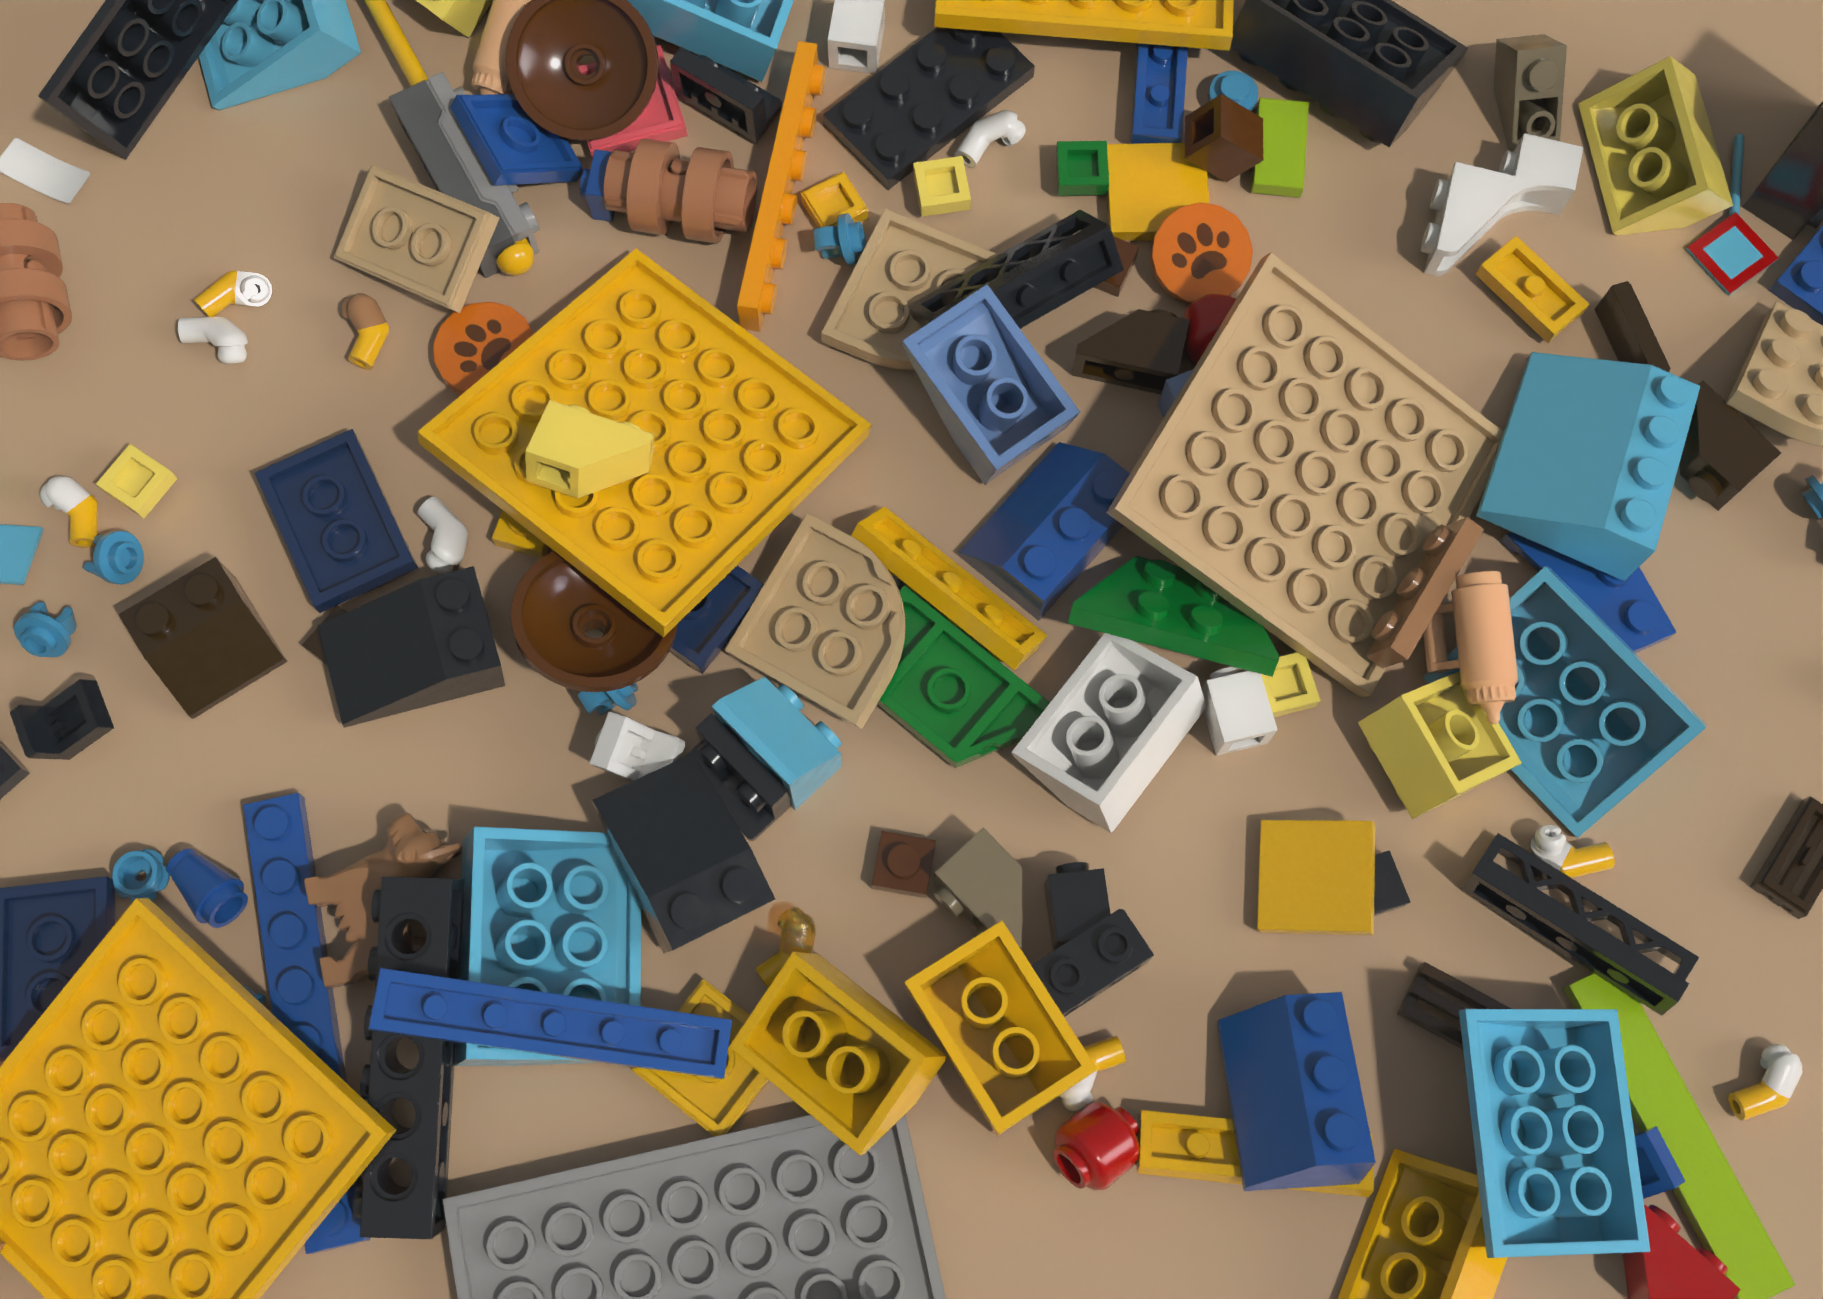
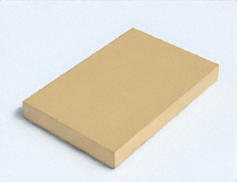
M371 164L333 258L460 313L500 218L490 212Z

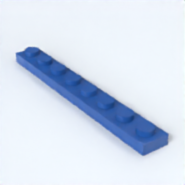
M299 793L244 804L243 808L272 1014L347 1083L333 988H326L324 986L319 961L320 958L328 957L321 907L309 905L304 879L316 876L305 798ZM361 1175L305 1242L306 1254H315L370 1240L369 1237H360L361 1220H355L353 1216L354 1193L357 1185L362 1183Z

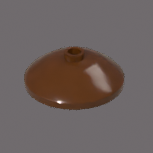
M532 0L516 19L511 29L506 49L508 79L512 91L523 110L544 129L573 140L589 141L604 139L623 131L644 112L657 84L659 62L653 34L643 16L627 0ZM585 56H592L596 62L594 72L589 75L582 74L579 69V62Z
M555 551L540 558L526 571L516 587L511 604L512 633L524 659L546 679L555 684L578 691L605 692L617 690L647 677L657 669L668 655L677 631L676 625L666 636L662 637ZM589 630H599L603 635L599 638H590L585 633Z

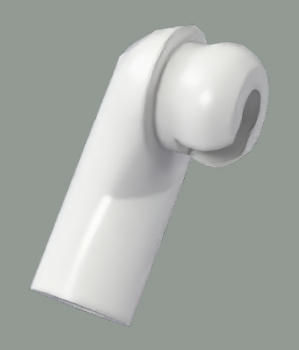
M1003 110L976 121L955 151L954 156H963L964 166L974 168L991 142L1001 138L1008 146L1017 144L1024 136L1026 127L1021 121L1017 120L1018 115L1013 111Z
M190 317L179 319L178 334L182 343H212L214 346H218V359L222 363H241L246 360L247 351L245 344H248L247 335L229 319L224 317Z
M431 497L420 506L417 514L434 531L430 545L431 550L426 555L427 565L434 572L444 574L451 572L454 565L461 563L466 549L468 532L463 523L438 497Z

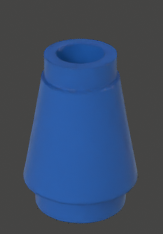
M184 849L175 854L168 862L166 871L172 877L173 882L198 922L208 923L213 928H220L234 921L245 909L248 897L243 892V882L198 854L194 849Z

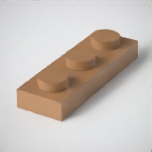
M1465 517L1448 526L1441 524L1432 531L1422 547L1426 555L1419 567L1413 568L1398 586L1397 593L1401 597L1394 609L1385 613L1373 628L1371 636L1375 641L1366 654L1367 658L1382 669L1409 659L1484 531L1481 526L1469 517Z

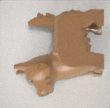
M405 813L388 824L386 828V846L380 851L371 853L328 877L315 876L304 879L309 905H317V907L337 906L335 917L341 918L338 926L339 930H346L345 940L352 943V946L342 959L339 957L334 958L333 956L319 959L323 982L326 988L356 984L365 976H368L369 953L373 946H378L379 923H374L372 920L371 904L375 889L381 888L382 877L429 878L446 862L462 853V846L459 843L444 845L436 832L422 829L417 825L410 813ZM409 922L404 929L403 939L409 949L418 952L424 946L426 938L414 937Z

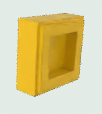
M844 171L800 193L801 202L817 228L826 226L838 227V217L840 214L849 213L854 222H863L869 219L868 208Z

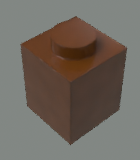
M1223 94L1218 95L1185 116V159L1226 182L1264 161L1263 118Z

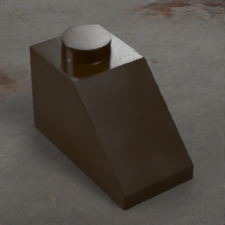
M1138 309L1080 342L1077 346L1071 375L1161 395L1165 381L1178 376L1190 320L1179 318L1167 310L1156 309L1146 311Z
M1702 380L1698 384L1700 390L1681 455L1679 470L1680 475L1689 483L1693 493L1700 499L1709 502L1719 511L1774 461L1781 452L1733 407L1726 404L1727 402Z

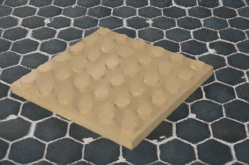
M1270 252L1259 261L1106 513L1251 619L1262 625L1299 654L1305 656L1310 662L1358 697H1367L1372 695L1386 668L1382 669L1366 657L1375 641L1371 636L1373 628L1385 613L1394 609L1401 597L1397 593L1398 586L1413 568L1419 567L1426 555L1422 547L1432 531L1441 524L1448 526L1465 517H1470L1485 490L1504 431Z

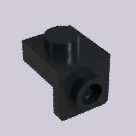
M79 679L43 706L18 705L10 711L24 754L32 759L70 760L114 729L96 680Z

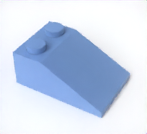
M988 284L904 339L901 343L954 443L985 485L1064 431L1080 413L1079 409Z

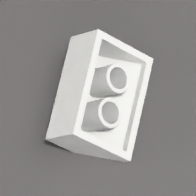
M1104 633L1017 744L1012 754L1068 807L1112 833L1207 708L1198 676L1133 640Z

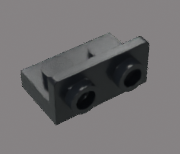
M681 47L669 61L676 96L756 143L782 110V101L721 64L714 62L707 56H696Z
M711 713L695 727L700 743L684 757L692 753L695 755L742 834L749 841H754L792 806L789 792Z
M1118 909L1031 966L1062 1015L1066 1017L1146 965L1154 954L1125 910Z

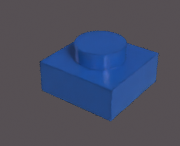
M595 150L591 169L585 168L581 176V198L587 199L594 220L613 222L615 212L608 211L604 203V178L611 151Z
M1657 1126L1634 1134L1643 1199L1675 1189L1685 1182Z

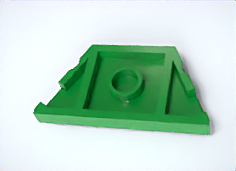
M1139 556L1133 557L1076 599L1072 604L1068 624L1273 677L1279 661V654L1262 625L1251 619L1183 568L1158 559L1151 560Z
M904 585L899 591L905 612V640L902 655L889 685L877 704L954 768L1020 742L1050 702Z

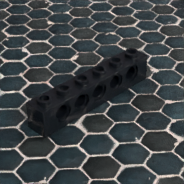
M382 877L381 888L375 889L371 904L372 920L374 923H379L378 946L371 948L368 958V977L370 981H375V990L380 968L459 979L465 879ZM413 919L419 921L424 926L427 936L424 946L418 952L409 949L403 939L404 929ZM369 1005L364 1019V1035L366 1040H372L370 1064H365L360 1082L361 1097L364 1100H368V1104L396 1129V1132L365 1168L363 1183L357 1185L354 1193L353 1216L355 1220H361L360 1237L433 1239L445 1229L446 1223L442 1199L447 1198L456 1042L368 1030L372 1005ZM402 1038L412 1040L419 1049L420 1057L414 1069L404 1067L397 1058L396 1049ZM397 1098L407 1099L415 1108L416 1120L411 1128L401 1126L393 1116V1105ZM393 1158L402 1159L411 1167L413 1177L409 1187L399 1186L392 1180L389 1167Z

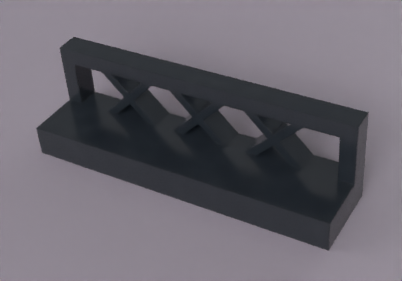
M1080 209L908 305L912 318L924 327L988 284L1014 322L1021 329L1118 274L1124 268L1110 225Z
M1497 833L1461 888L1464 892L1661 1016L1679 1002L1690 984L1685 980L1699 959L1697 955ZM1500 853L1518 864L1523 879L1495 863L1493 860L1497 854ZM1534 875L1541 878L1542 880L1535 881ZM1557 888L1568 895L1573 911L1543 893L1542 890ZM1583 905L1591 909L1592 912L1585 913ZM1607 919L1618 926L1623 942L1593 924L1592 921ZM1634 937L1644 943L1636 944ZM1658 951L1678 963V966L1674 973L1641 953Z

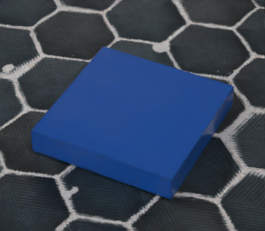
M514 94L456 95L450 108L494 186L577 182L584 168L567 139L537 124L523 110Z

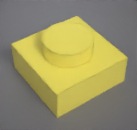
M963 156L913 163V176L921 217L971 209V196Z
M129 444L96 485L104 493L145 519L178 478L169 469Z
M1298 652L1279 657L1273 677L1261 674L1274 717L1317 707L1321 701L1307 658Z

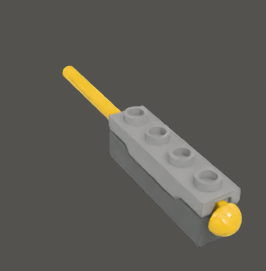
M364 0L411 86L389 96V100L401 127L436 190L500 218L479 266L485 279L500 271L511 276H519L526 273L533 265L534 255L539 253L533 233L540 230L539 224L528 203L525 202L518 206L512 194L518 191L517 185H493L450 108L456 95H466L465 91L461 86L453 90L443 72L428 78L387 1Z

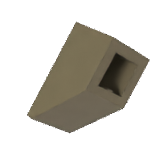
M1545 34L1496 39L1494 92L1507 146L1511 151L1515 150L1524 133L1560 141L1567 45Z
M983 827L934 873L933 883L939 888L934 892V896L953 917L957 918L961 913L965 915L977 928L972 934L974 938L1003 920L1021 949L1023 867Z

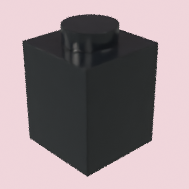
M1073 862L1055 867L1056 874H1049L1047 876L1044 889L1053 950L1111 914L1104 868L1089 870V863Z

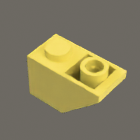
M549 400L525 451L526 481L576 498L627 481L649 472L652 465L654 434L643 431L637 425L629 422H616L592 414L587 409L578 405H565Z

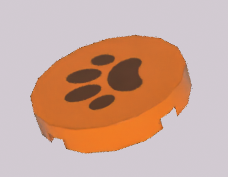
M1199 202L1180 207L1164 219L1153 238L1150 263L1155 280L1167 295L1176 300L1179 299L1185 303L1192 304L1195 300L1209 294L1230 296L1237 291L1250 271L1253 248L1248 230L1235 214L1220 205Z
M496 302L472 303L463 307L460 313L453 312L440 326L433 343L434 363L446 386L460 396L534 333L526 318L510 306Z

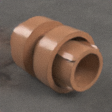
M643 138L639 141L634 153L614 150L609 157L604 178L605 207L608 211L626 213L629 226L634 231L665 235L670 229L672 221L682 223V230L686 239L718 244L722 240L726 229L748 232L752 224L757 198V176L755 171L734 168L733 157L730 151L696 147L690 161L680 160V153L676 143Z
M0 203V356L10 360L24 361L43 358L56 351L60 344L58 334L70 325L72 313L66 284L59 278L63 272V264L56 234L49 227L38 223L37 216L33 210L15 203Z

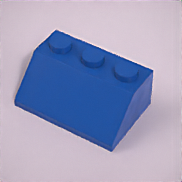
M1059 442L959 551L958 556L1039 621L1124 526L1106 512L1130 473L1105 453Z
M1342 992L1284 995L1219 1019L1217 1029L1243 1190L1256 1191L1360 1184L1376 1161Z

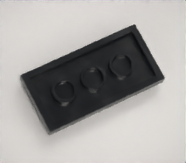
M937 27L824 113V126L887 190H890L913 172V163L927 161L1034 77L1035 65L1000 32Z

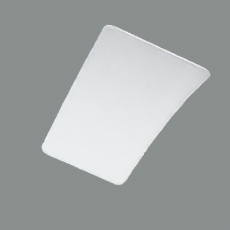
M14 138L0 156L1 173L42 194L67 204L72 201L90 176V172L61 161L19 138Z

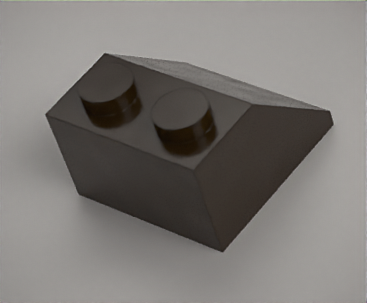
M217 557L212 558L118 614L144 659L192 719L288 662L237 578Z

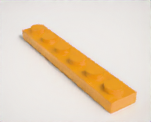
M798 41L737 302L740 326L746 330L761 332L764 314L772 315L775 308L777 284H772V278L775 269L782 270L784 267L787 252V239H782L784 225H793L795 219L797 195L792 194L794 181L802 182L804 178L807 152L802 151L804 137H813L816 124V108L811 107L814 95L822 96L825 84L826 66L819 65L818 48L815 43Z

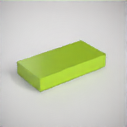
M1259 98L1256 115L1263 118L1264 161L1253 167L1251 193L1301 197L1304 189L1309 102Z

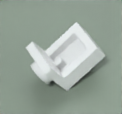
M608 712L603 728L596 737L595 749L589 764L624 779L634 781L681 759L685 748V741L678 737L653 730L626 716Z

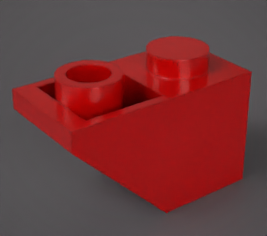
M1644 1204L1650 1252L1622 1253L1628 1299H1734L1741 1289L1725 1276L1728 1271L1726 1265L1710 1251L1700 1246L1696 1248L1691 1246L1678 1234V1231L1681 1229L1680 1225L1664 1210L1655 1205L1647 1207Z

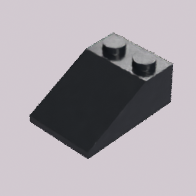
M474 566L419 579L318 625L344 728L505 686L500 659Z
M693 753L591 801L663 953L673 951L775 900L751 847Z

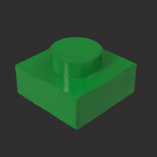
M1057 141L1056 171L1058 196L1108 194L1107 141Z

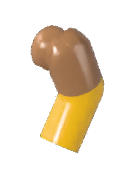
M357 293L346 298L342 304L343 317H350V322L359 334L348 356V360L360 368L372 370L389 334V325L377 301L366 294Z

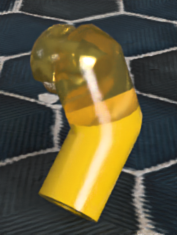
M789 908L781 913L777 925L781 928L779 951L754 968L767 988H769L792 952L813 953L816 927L813 918L805 914L800 908Z

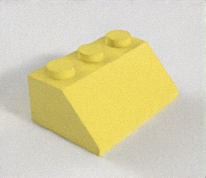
M1672 56L1578 103L1613 234L1619 236L1685 228L1733 206L1696 75Z

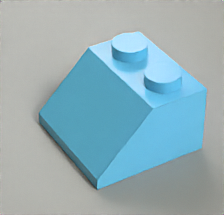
M763 677L720 698L712 705L715 717L788 790L791 807L796 810L842 767L841 752L838 750L842 743L835 733L823 722L819 721L814 726L800 712L804 705L789 687L781 684L776 688L766 677Z

